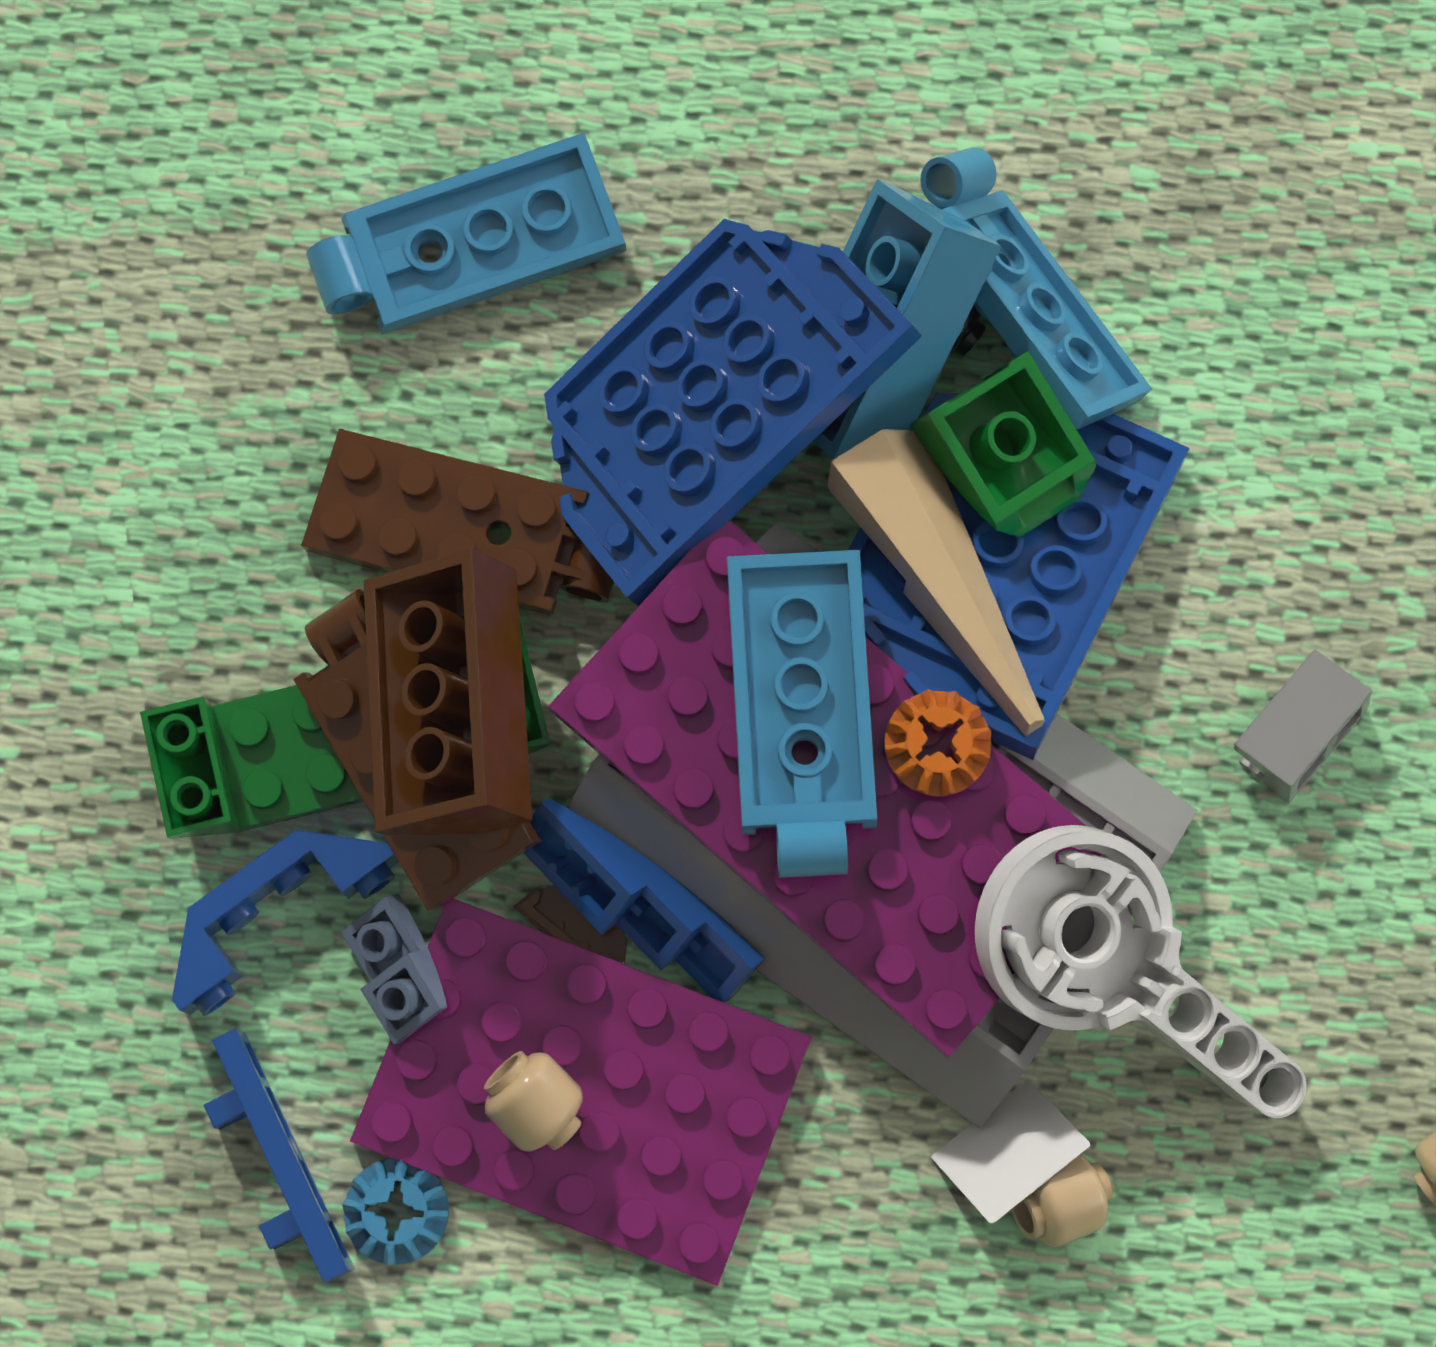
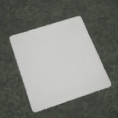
M1027 1080L1001 1101L981 1128L971 1124L930 1157L989 1223H995L1088 1149L1090 1142Z

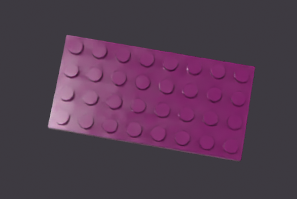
M729 520L722 528L689 550L548 706L549 711L947 1059L1000 999L984 976L975 944L977 908L990 875L1000 861L1015 846L1030 836L1058 826L1086 825L993 745H991L990 759L983 773L972 785L958 793L947 796H930L914 791L902 783L888 763L885 753V732L892 715L901 703L915 695L903 680V676L908 673L865 637L877 827L875 829H862V823L845 824L848 853L847 874L779 878L776 827L756 828L755 835H742L727 576V556L765 555L768 553ZM920 720L919 722L924 726L923 731L928 739L922 748L921 754L916 758L920 761L926 755L931 756L939 751L947 758L951 757L958 764L959 762L954 758V752L949 744L955 736V731L960 726L956 723L951 728L946 727L938 732L931 725L927 727ZM800 741L791 750L793 759L801 765L813 763L818 756L816 747L809 741ZM1067 847L1059 850L1055 855L1056 862H1059L1058 854L1064 850H1075L1101 856V853ZM1074 911L1067 917V919L1065 920V922H1066V921L1068 920V918L1074 913ZM1002 947L1006 963L1013 975L1015 972L1010 965L1006 950Z

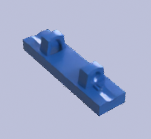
M235 1028L212 1039L234 1089L204 1104L214 1129L218 1128L221 1130L244 1118H248L290 1210L259 1225L270 1250L277 1249L303 1237L323 1282L333 1281L355 1270L246 1033Z

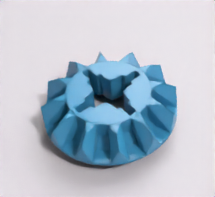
M389 1158L376 1161L364 1169L353 1179L342 1205L346 1233L363 1255L387 1265L411 1263L428 1254L442 1238L449 1218L448 1197L439 1178L434 1174L426 1172V1169L421 1170L403 1163L402 1159L398 1161ZM397 1181H401L400 1192L403 1193V1204L413 1206L414 1210L424 1211L423 1217H412V1220H401L398 1231H395L394 1241H390L391 1230L388 1229L387 1218L377 1216V1212L368 1211V1205L378 1206L379 1203L390 1202L392 1192H396Z

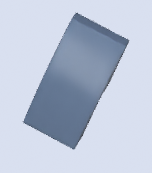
M399 894L385 896L341 931V934L370 980L360 990L393 1044L401 1043L447 1008L444 991L431 954L411 913Z

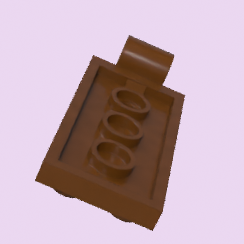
M339 428L301 544L306 551L389 573L473 548L515 568L517 572L519 608L546 615L554 614L557 604L555 599L559 586L562 590L572 595L604 603L609 601L614 581L561 514V496L571 493L573 501L585 504L588 491ZM497 524H505L511 529L510 538L501 545L492 544L488 540L490 529Z
M357 589L305 625L306 636L311 646L328 666L313 676L310 673L303 672L293 680L374 818L364 591ZM530 821L480 834L384 835L427 911L438 909L541 842Z

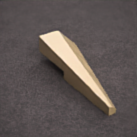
M882 429L833 459L830 465L827 488L904 577L906 583L903 593L1025 737L1043 726L1045 719L944 473L926 450L915 431Z

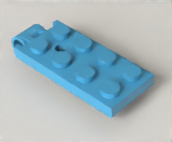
M584 132L344 213L341 220L346 234L351 236H334L317 242L307 250L306 256L328 314L348 313L374 300L379 314L377 322L381 333L385 334L626 251V243ZM427 244H436L443 250L442 256L434 263H426L419 257L421 248Z
M971 147L929 160L923 167L920 178L922 191L928 201L936 207L968 222L1002 246L993 263L992 270L974 302L975 308L985 319L992 323L1009 346L1013 359L1027 351L1030 353L1076 430L1128 408L1145 397L1152 390L1151 386L1006 193L1002 190L987 195L994 187L997 176L996 166L991 156L983 149Z
M860 550L727 556L742 835H755L756 828L776 827L779 878L847 874L848 853L845 824L862 823V829H875L877 827ZM800 741H809L816 747L818 756L813 763L801 765L792 757L791 750L793 746Z

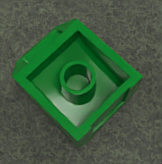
M1028 351L910 424L946 477L981 517L997 531L1017 537L1023 536L1079 500L1096 468L1094 457Z

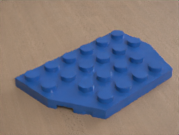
M723 219L544 393L547 418L553 426V436L551 439L553 459L560 465L562 483L564 486L588 491L585 504L573 501L571 493L561 496L560 507L562 517L626 598L639 606L692 547L718 531L910 349L922 335L840 248L822 243L820 247L793 241L787 234L771 230L758 232L754 231L747 224Z
M936 392L924 415L960 393ZM1115 414L1077 430L1096 462V468L1079 500L1021 537L997 531L969 504L944 474L1045 719L1043 726L1025 737L903 593L906 580L861 527L848 550H860L865 637L908 673L903 676V680L913 694L918 695L927 689L945 692L956 691L973 705L979 706L982 716L991 730V741L1031 760H1034L1189 451V447Z

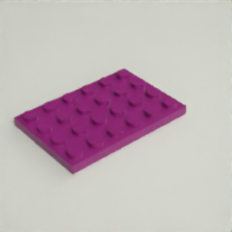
M453 898L445 903L428 944V950L441 981L447 1008L401 1043L393 1044L390 1039L350 1142L398 1161L402 1159L403 1163L421 1170L426 1169V1172L718 1286L812 1037ZM519 1051H523L527 1056L533 1053H546L550 1055L582 1089L583 1102L578 1113L575 1115L582 1122L581 1126L563 1146L556 1150H552L547 1144L532 1152L520 1150L485 1114V1102L489 1095L484 1090L485 1083L501 1064Z

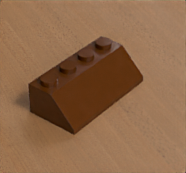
M470 548L364 580L375 832L382 835L480 834L532 821L516 569Z

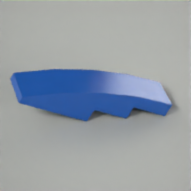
M550 798L541 802L533 813L530 823L541 842L525 851L524 854L601 935L617 925L661 971L676 961L711 998L723 1003L728 1002L737 994L765 960L715 910L660 866L607 830Z

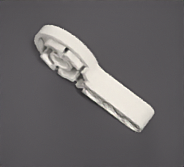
M1066 825L1046 829L1030 836L1015 846L1000 861L990 875L979 900L975 920V944L979 963L985 978L995 993L1008 1006L1042 1025L1062 1030H1084L1098 1026L1112 1030L1127 1022L1138 1020L1233 1099L1271 1118L1289 1116L1299 1108L1306 1094V1078L1302 1069L1182 969L1179 960L1182 931L1173 928V914L1168 889L1155 864L1141 849L1119 836L1097 828L1082 825ZM1067 847H1073L1078 850L1096 851L1101 853V856H1098L1095 854L1083 853L1075 850H1064L1058 854L1059 862H1056L1055 859L1056 853L1059 850ZM1128 904H1130L1135 925L1132 924L1131 915L1127 907ZM1090 906L1094 915L1092 935L1081 949L1068 953L1062 943L1061 933L1063 924L1074 910ZM1002 947L1006 950L1010 965L1015 972L1013 975L1006 963ZM1067 988L1084 989V992L1067 991ZM1039 995H1041V996H1043V997H1045V998H1047V999H1049V1000L1039 998ZM1179 996L1178 1008L1169 1018V1008L1172 1002ZM1224 1034L1223 1044L1218 1052L1214 1054L1215 1045ZM1268 1072L1267 1080L1264 1086L1259 1090L1260 1082L1263 1076Z

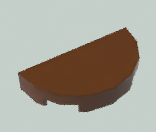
M554 885L531 891L513 906L545 934L625 964L627 947L625 933L615 925L601 935Z

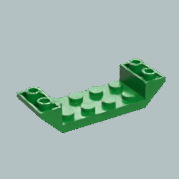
M520 621L529 755L551 745ZM297 685L213 706L202 696L140 712L165 831L169 839L239 833L364 802Z

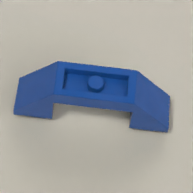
M295 830L191 905L187 912L172 1001L178 1010L191 1015L199 1009L202 1015L206 1016L223 1006L236 994L231 985L243 976L214 937V934L223 929L227 935H230L246 926L259 914L255 904L275 890L280 896H284L298 888L312 875L308 866L316 860L320 862L344 896L350 899L359 892L362 898L366 899L384 888L395 877L391 868L399 863L391 847L384 842Z

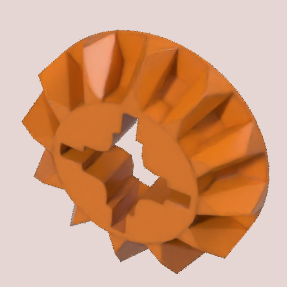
M927 689L910 699L904 700L894 712L887 725L885 753L892 771L906 786L925 795L947 796L968 788L980 777L990 759L991 730L982 716L979 706L973 705L956 691L945 692ZM920 720L927 727L931 725L938 732L946 727L951 728L956 723L960 726L955 731V736L949 744L954 752V758L959 762L958 764L951 757L947 758L939 751L931 756L926 755L920 761L916 758L921 754L922 748L928 739L923 731L924 726L919 722Z

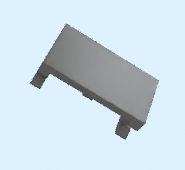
M1314 649L1235 742L1234 750L1243 756L1239 763L1289 804L1369 708L1372 690Z

